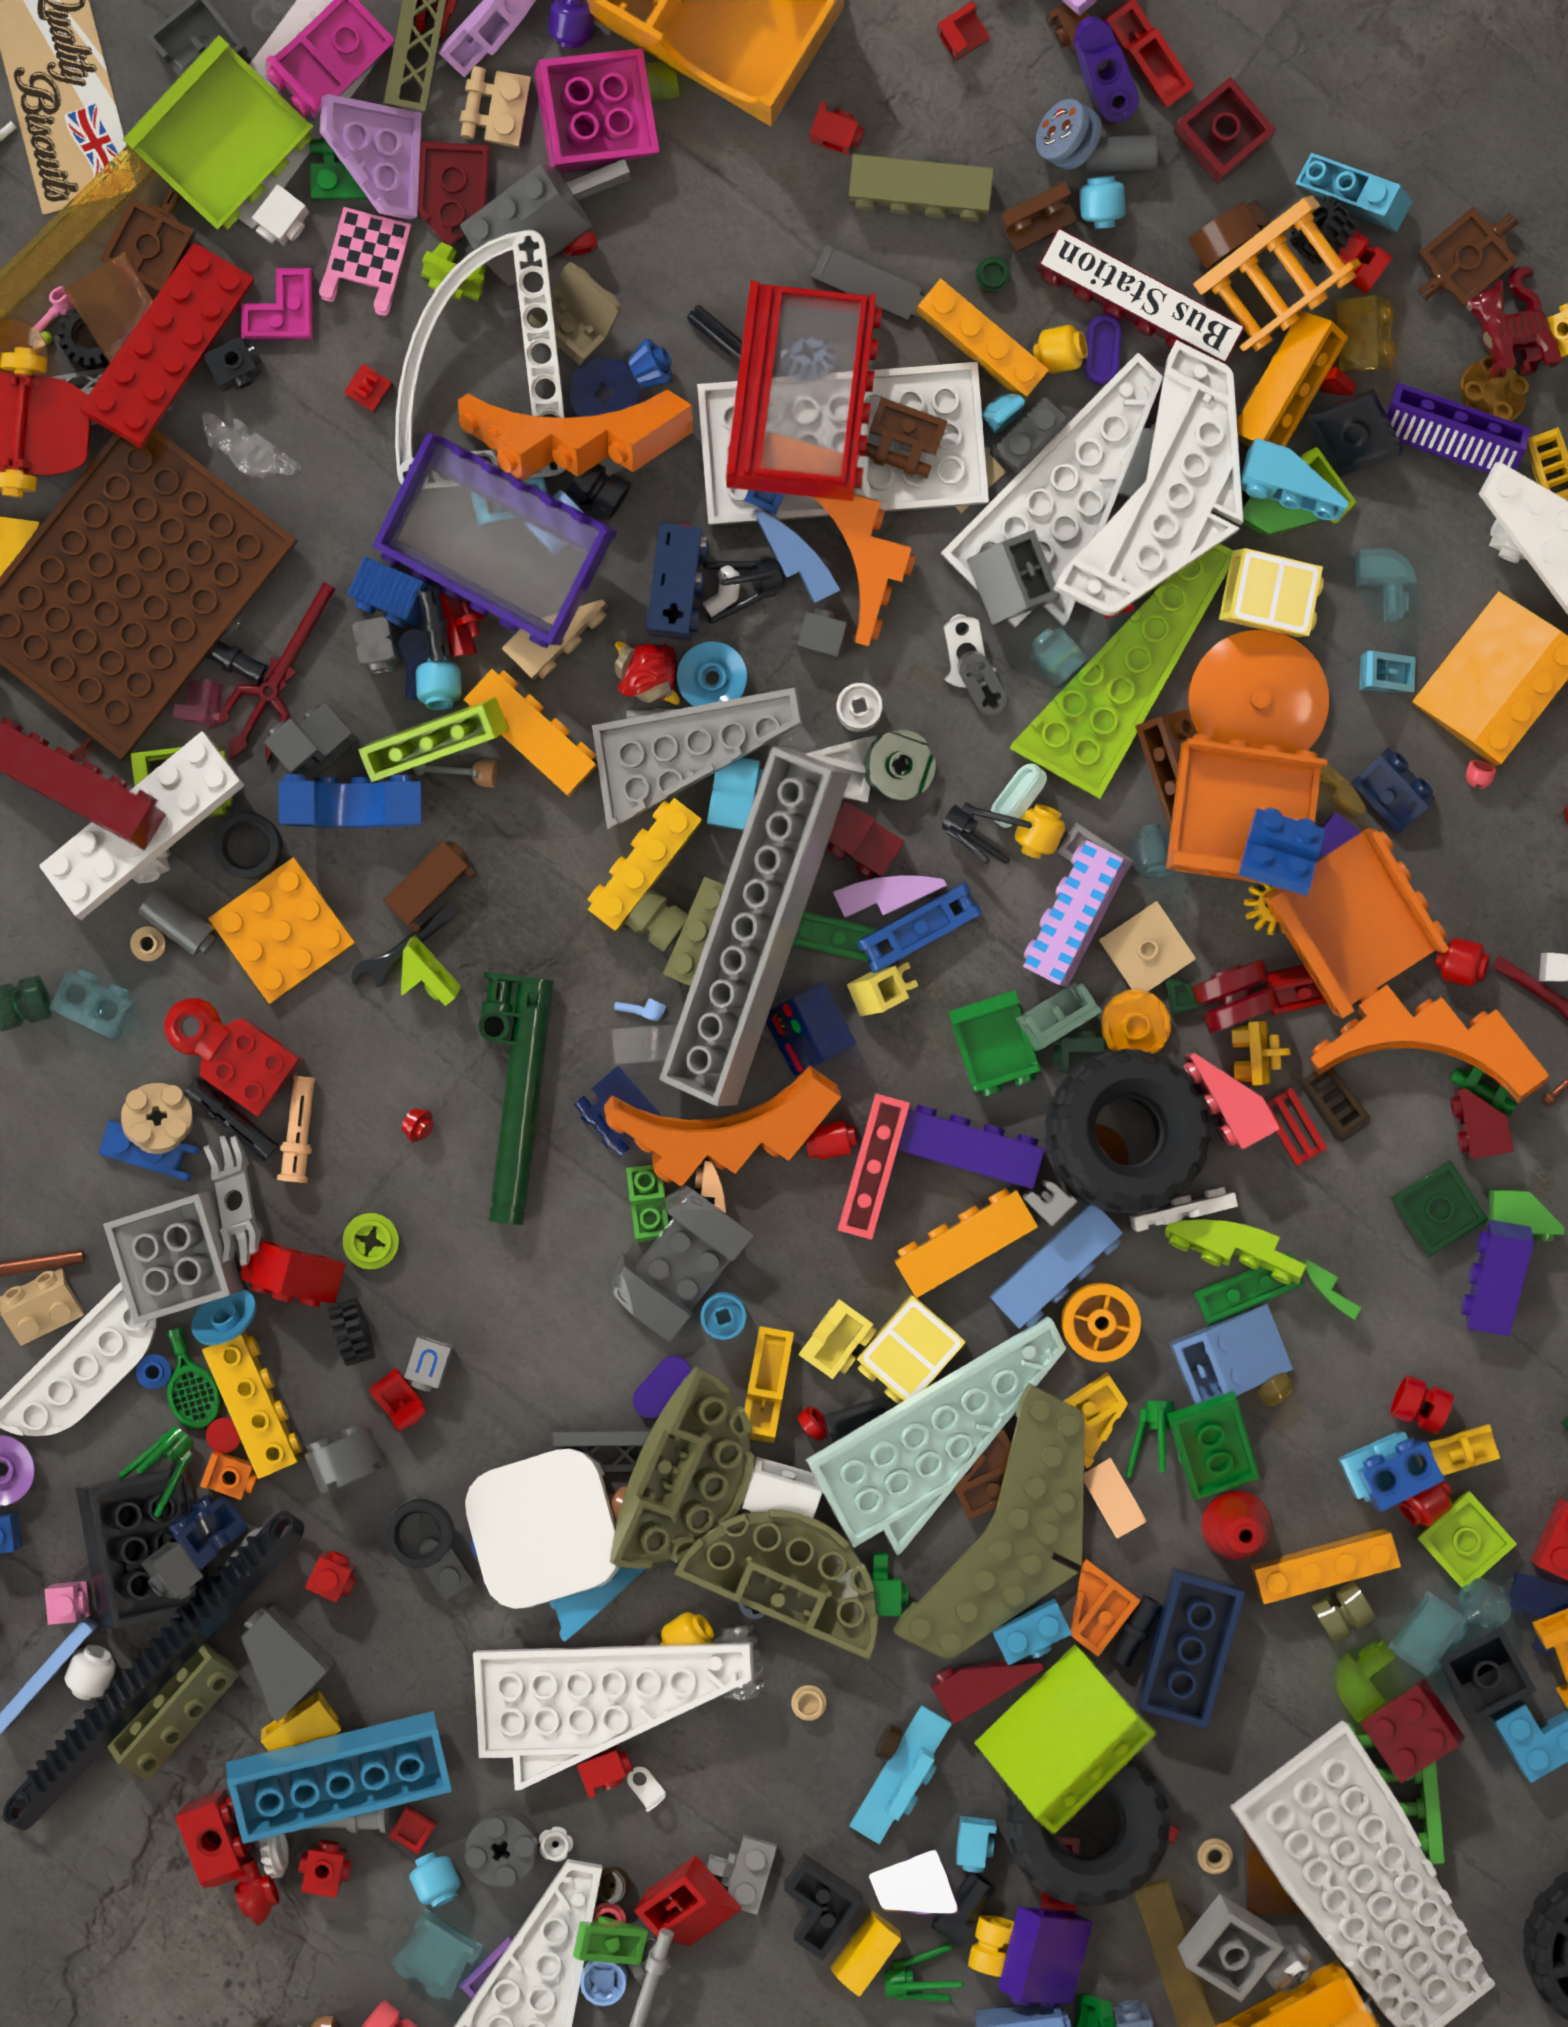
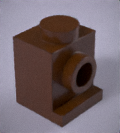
M1064 3L1048 12L1046 22L1049 27L1056 24L1057 27L1054 28V34L1062 48L1067 46L1071 54H1075L1077 57L1073 43L1077 26L1082 20L1090 17L1086 10L1079 16Z

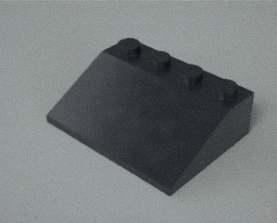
M188 1466L184 1468L167 1505L158 1518L154 1516L155 1510L175 1469L75 1488L101 1627L115 1629L180 1613L179 1609L181 1607L188 1608L190 1606L188 1600L190 1597L200 1596L198 1591L200 1587H208L210 1585L207 1580L209 1578L207 1565H205L202 1569H198L203 1578L195 1583L197 1588L190 1595L183 1599L178 1597L176 1599L160 1597L150 1587L148 1583L150 1576L141 1565L144 1560L167 1542L177 1543L168 1528L169 1524L182 1515L187 1517L195 1511L192 1507L195 1500Z

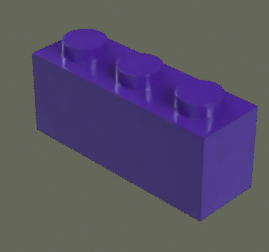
M1489 1219L1486 1232L1480 1231L1477 1241V1252H1480L1478 1263H1472L1469 1273V1283L1472 1284L1470 1295L1464 1294L1461 1304V1315H1465L1468 1329L1510 1336L1534 1245L1531 1227Z

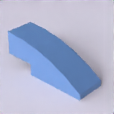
M760 508L753 511L786 577L798 572L810 598L815 603L840 591L828 568L799 535Z

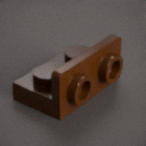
M1065 182L1001 214L1000 224L1015 252H1019L1055 234L1058 227L1064 229L1076 223L1077 216L1069 203L1071 193Z

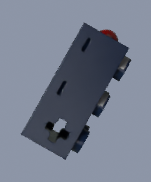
M659 523L646 625L649 636L691 641L692 632L698 633L701 612H699L700 608H695L696 598H703L705 585L704 573L699 572L700 563H707L709 554V538L704 537L703 530L700 527H692L688 524ZM673 611L680 612V618L676 620V623L669 624L668 617H672Z

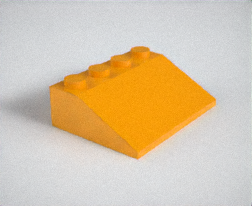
M1498 591L1411 703L1494 767L1503 763L1568 680V636Z

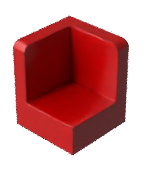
M973 1L937 25V34L955 62L987 42L990 38L989 33L976 15L977 6Z

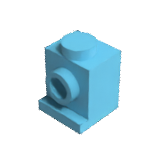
M960 1816L955 1858L957 1865H963V1870L981 1873L985 1868L986 1858L993 1857L994 1837L989 1836V1833H996L997 1826L994 1819Z

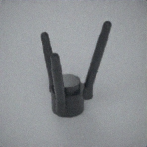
M767 558L756 561H718L704 564L707 569H720L724 566H732L734 569H751L750 574L722 579L720 584L727 586L752 581L754 590L761 589L760 592L724 609L712 618L709 617L708 622L711 624L762 599L774 597V590L783 588L782 576L777 560L768 562Z
M965 802L962 808L954 805L946 815L942 829L947 831L946 834L958 840L984 863H989L990 858L977 846L1005 864H1008L1010 860L999 850L974 834L978 825L974 815L1028 829L1032 827V823L1029 821L976 808Z

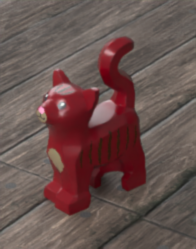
M1517 267L1509 277L1510 289L1516 297L1528 304L1527 311L1508 315L1503 312V280L1497 281L1493 289L1479 293L1468 302L1467 310L1481 324L1483 343L1493 358V365L1489 370L1490 379L1504 378L1506 371L1515 367L1514 351H1521L1523 355V363L1519 366L1521 375L1535 374L1538 363L1542 360L1544 365H1550V367H1556L1562 362L1557 341L1549 328L1546 315L1542 312V304L1538 295L1522 284L1523 279L1529 278L1534 274L1533 269L1530 267Z

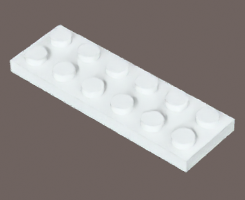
M201 731L130 790V792L136 795L139 790H142L158 800L156 807L166 814L145 851L91 822L39 866L73 914L82 920L245 785L211 739Z

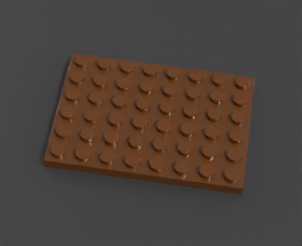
M156 428L142 449L114 433L0 576V664L120 760L124 761L298 541Z

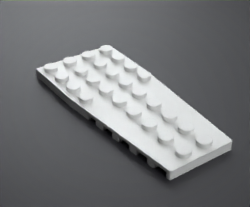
M1344 1721L1339 1722L1230 1806L1286 1892L1393 2027H1444L1495 1986L1494 1980L1488 1976L1482 1964L1483 1959L1478 1950L1473 1947L1466 1934L1468 1932L1466 1927L1454 1912L1449 1895L1438 1882L1435 1876L1437 1873L1432 1863L1426 1859L1420 1846L1422 1845L1402 1807L1347 1723Z

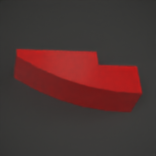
M1123 0L1100 18L1111 26L1117 45L1121 48L1125 58L1166 108L1195 87L1158 28H1153L1136 0Z

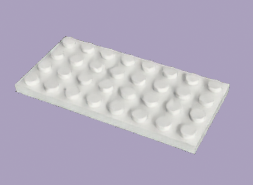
M978 362L868 370L875 371L873 393L866 392L865 403H871L869 424H862L861 435H867L868 443L879 446L882 438L869 432L881 397L947 420L948 423L936 456L923 451L919 461L932 465L927 479L915 474L913 477L903 474L904 470L885 463L884 466L874 464V460L871 458L858 456L857 467L864 468L862 488H855L854 494L880 501L879 509H883L885 512L988 504ZM853 372L831 373L820 379L807 381L792 377L772 378L765 439L767 432L844 453ZM737 381L697 384L708 525L758 522L753 511L759 507L744 501L748 490L726 488V467ZM892 441L889 450L909 457L912 448ZM785 494L776 515L760 508L778 520L830 516L820 503L809 496Z

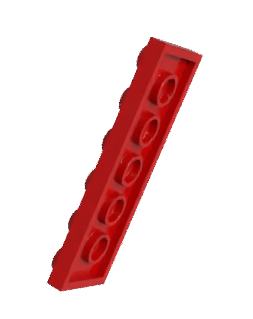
M193 242L81 405L80 412L142 449L203 359V354L208 352L254 284V277Z

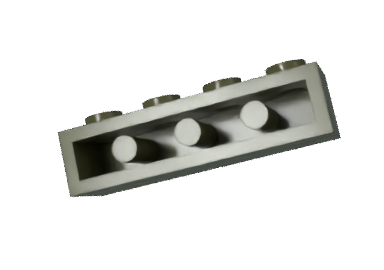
M853 154L848 204H855V209L863 211H874L877 206L890 208V212L894 214L907 215L911 213V210L925 211V216L932 218H945L946 214L960 215L961 220L978 222L981 221V217L988 218L993 168Z
M204 1643L107 1746L118 1765L148 1781L225 1691L232 1686L233 1682L240 1675L227 1655Z

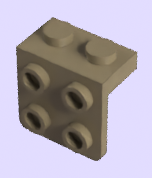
M569 262L563 268L551 293L556 342L558 348L581 366L606 342L622 310V306L617 298L597 284L586 270ZM539 307L530 313L528 322L535 328L543 327L548 320L545 310Z

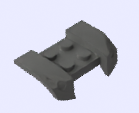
M686 1185L664 1198L666 1212L673 1218L635 1266L625 1254L621 1253L611 1279L612 1293L635 1318L669 1342H671L689 1319L692 1309L730 1261L733 1262L754 1236V1233Z

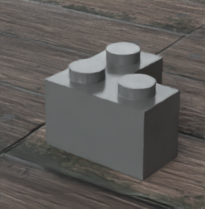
M326 702L321 706L316 705L304 715V721L300 725L291 718L286 722L281 721L269 731V737L264 740V743L291 774L305 775V781H313L359 741L356 735Z

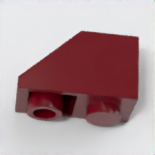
M1466 1088L1453 1089L1455 1097L1450 1098V1106L1454 1119L1459 1118L1461 1132L1456 1134L1460 1153H1465L1467 1159H1477L1514 1152L1508 1117Z

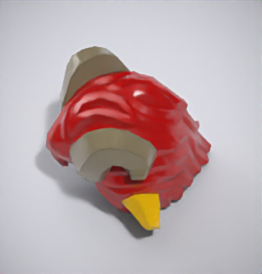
M618 641L615 643V647L619 652L615 662V674L620 679L617 687L621 695L637 697L646 703L662 699L674 705L680 703V699L673 689L677 680V661L675 660L677 655L674 653L673 647H669L665 643L663 645L647 643L630 648L623 642Z

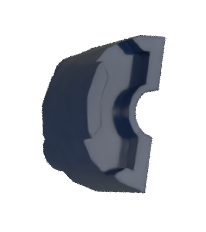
M210 1494L203 1496L192 1505L195 1511L187 1517L186 1515L178 1517L168 1526L177 1543L181 1544L197 1569H202L218 1555L217 1552L222 1547L233 1542L249 1528L225 1494L214 1499Z

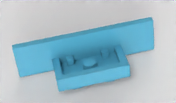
M921 1704L903 1734L895 1754L885 1764L849 1827L880 1844L894 1819L899 1821L903 1813L906 1815L910 1814L918 1800V1796L914 1795L921 1782L925 1785L928 1784L937 1766L933 1765L935 1761L934 1753L952 1722Z

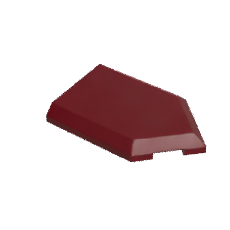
M420 142L417 213L437 236L449 246H454L465 236L459 225L487 205L490 145Z

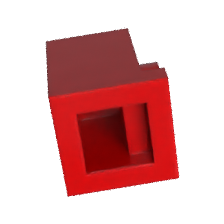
M821 101L809 134V142L849 156L852 146L859 148L865 128L859 126L858 121L853 120L854 116L840 109L830 112L828 111V103Z
M618 1744L577 1763L589 1798L596 1796L597 1788L600 1786L605 1791L623 1783L622 1778L626 1777L627 1773L634 1771L628 1752L621 1753Z

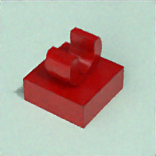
M362 363L345 389L344 394L372 413H375L392 388L393 383Z

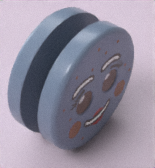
M1069 98L1056 103L1046 113L1038 127L1036 134L1038 153L1041 157L1063 170L1079 167L1088 160L1098 145L1102 131L1101 119L1095 111L1076 99Z

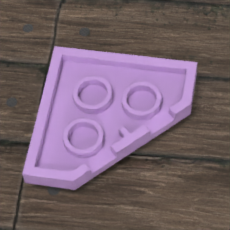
M330 94L321 97L320 133L378 213L405 219L416 218L422 113Z

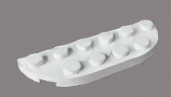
M121 1282L118 1283L0 1400V1428L21 1436H47L61 1432L79 1422L145 1356L155 1335L157 1318L134 1325Z

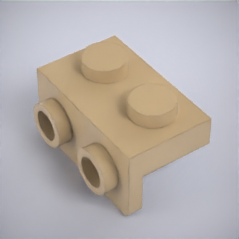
M62 1267L54 1271H45L35 1280L23 1286L12 1287L0 1297L1 1316L20 1346L84 1316L81 1304L67 1284L66 1273Z

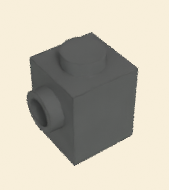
M815 608L814 613L806 611L804 620L797 618L792 639L798 640L797 649L838 660L847 622L834 619L835 613Z
M167 1542L141 1563L150 1576L148 1580L150 1587L160 1597L164 1596L165 1598L174 1599L178 1597L183 1599L197 1588L195 1583L203 1578V1575L194 1565L181 1544L176 1542Z

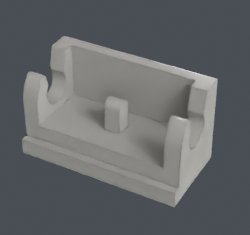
M1041 1180L1043 1186L1050 1191V1194L1046 1191L1041 1193V1196L1045 1199L1044 1201L1028 1189L1021 1197L1049 1225L1053 1226L1077 1200L1069 1194L1066 1195L1054 1183L1048 1180Z

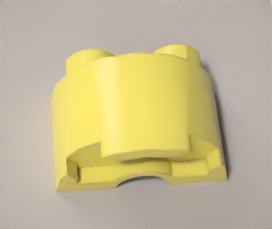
M838 1299L833 1308L831 1307L814 1330L811 1338L801 1349L799 1356L831 1379H834L839 1371L843 1374L848 1371L857 1358L852 1354L853 1350L859 1343L865 1347L877 1330L872 1327L873 1323Z

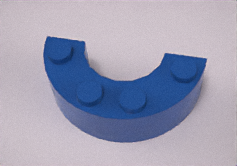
M302 774L284 775V781H278V824L314 828H380L420 825L421 782H412L411 775H391L390 781L372 783L369 777L351 778V784H338L337 777H317L315 782L305 781V775Z

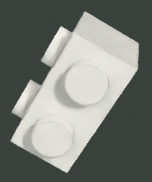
M756 1456L752 1478L743 1501L742 1509H746L750 1513L783 1510L814 1518L822 1490L812 1472Z

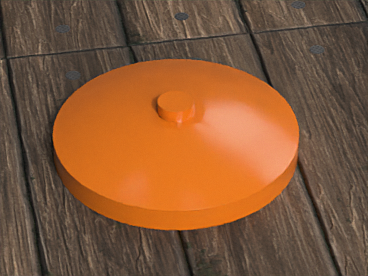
M1249 630L1223 639L1213 646L1200 660L1189 684L1188 713L1194 726V732L1214 737L1213 742L1227 744L1228 740H1241L1248 742V747L1261 749L1263 745L1282 747L1283 753L1296 755V751H1308L1320 736L1328 716L1329 689L1319 662L1300 642L1278 632Z

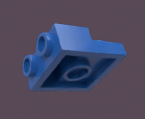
M1256 808L1249 827L1238 875L1307 896L1311 887L1316 861L1320 854L1325 829L1317 827L1316 823L1311 819L1294 820L1282 816V813L1275 808H1267L1265 810Z

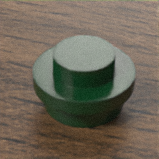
M989 257L981 261L975 273L978 286L989 293H997L1005 289L1011 276L1007 263L997 257Z

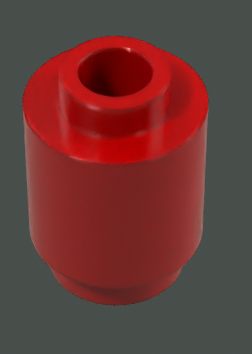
M845 1119L818 1125L805 1141L809 1158L818 1157L819 1161L852 1154L851 1147L857 1146L854 1126H847Z

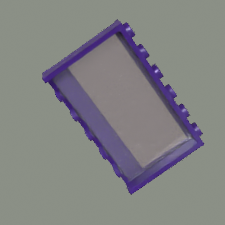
M427 432L372 547L382 552L380 557L383 560L396 566H400V563L412 568L410 571L412 576L428 583L430 579L441 584V592L456 599L460 595L471 601L469 607L484 615L492 612L501 617L499 623L504 627L516 632L521 628L530 633L528 638L530 641L541 647L548 648L549 644L562 645L563 638L612 539H615L618 531L528 482H522L512 474L503 471L495 464L439 434Z

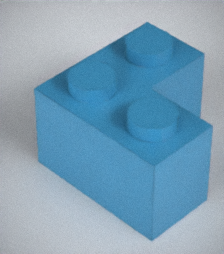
M1521 1700L1488 1716L1521 1773L1530 1783L1568 1762L1567 1710L1539 1726L1526 1704Z

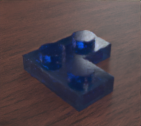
M1516 1571L1507 1606L1540 1615V1619L1568 1608V1585ZM1535 1635L1532 1646L1534 1651L1557 1656L1554 1647L1546 1649L1538 1636Z

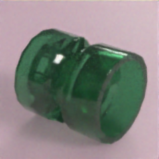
M39 975L18 980L16 987L11 983L0 985V1029L2 1032L23 1026L24 1020L35 1023L52 1017L48 993ZM21 998H24L26 1005H22Z

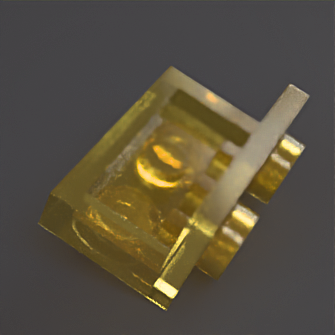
M1377 295L1337 300L1338 327L1349 337L1339 353V369L1343 372L1375 368L1391 370L1392 360L1395 358V345L1391 339L1394 311L1389 300Z

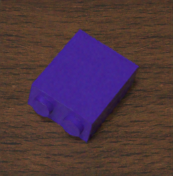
M1018 1906L998 1989L1010 1995L1011 2002L1022 2006H1031L1032 2002H1037L1050 2008H1056L1057 2003L1072 2004L1093 1922L1070 1911Z

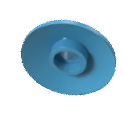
M704 642L691 648L681 659L677 670V683L682 696L690 705H704L741 698L747 684V670L743 659L732 647L720 642ZM709 672H716L719 675V681L716 684L707 683L706 675Z
M244 1289V1291L203 1303L192 1319V1334L198 1342L205 1345H219L236 1338L250 1325L257 1309L255 1298L249 1291Z

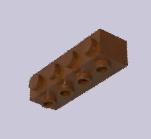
M1187 709L1159 716L1135 726L1169 831H1171L1181 744L1195 735L1194 726Z

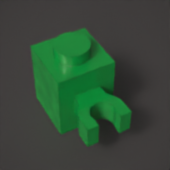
M873 1552V1576H870L875 1590L876 1613L878 1616H901V1607H908V1586H902L901 1576H888V1552Z

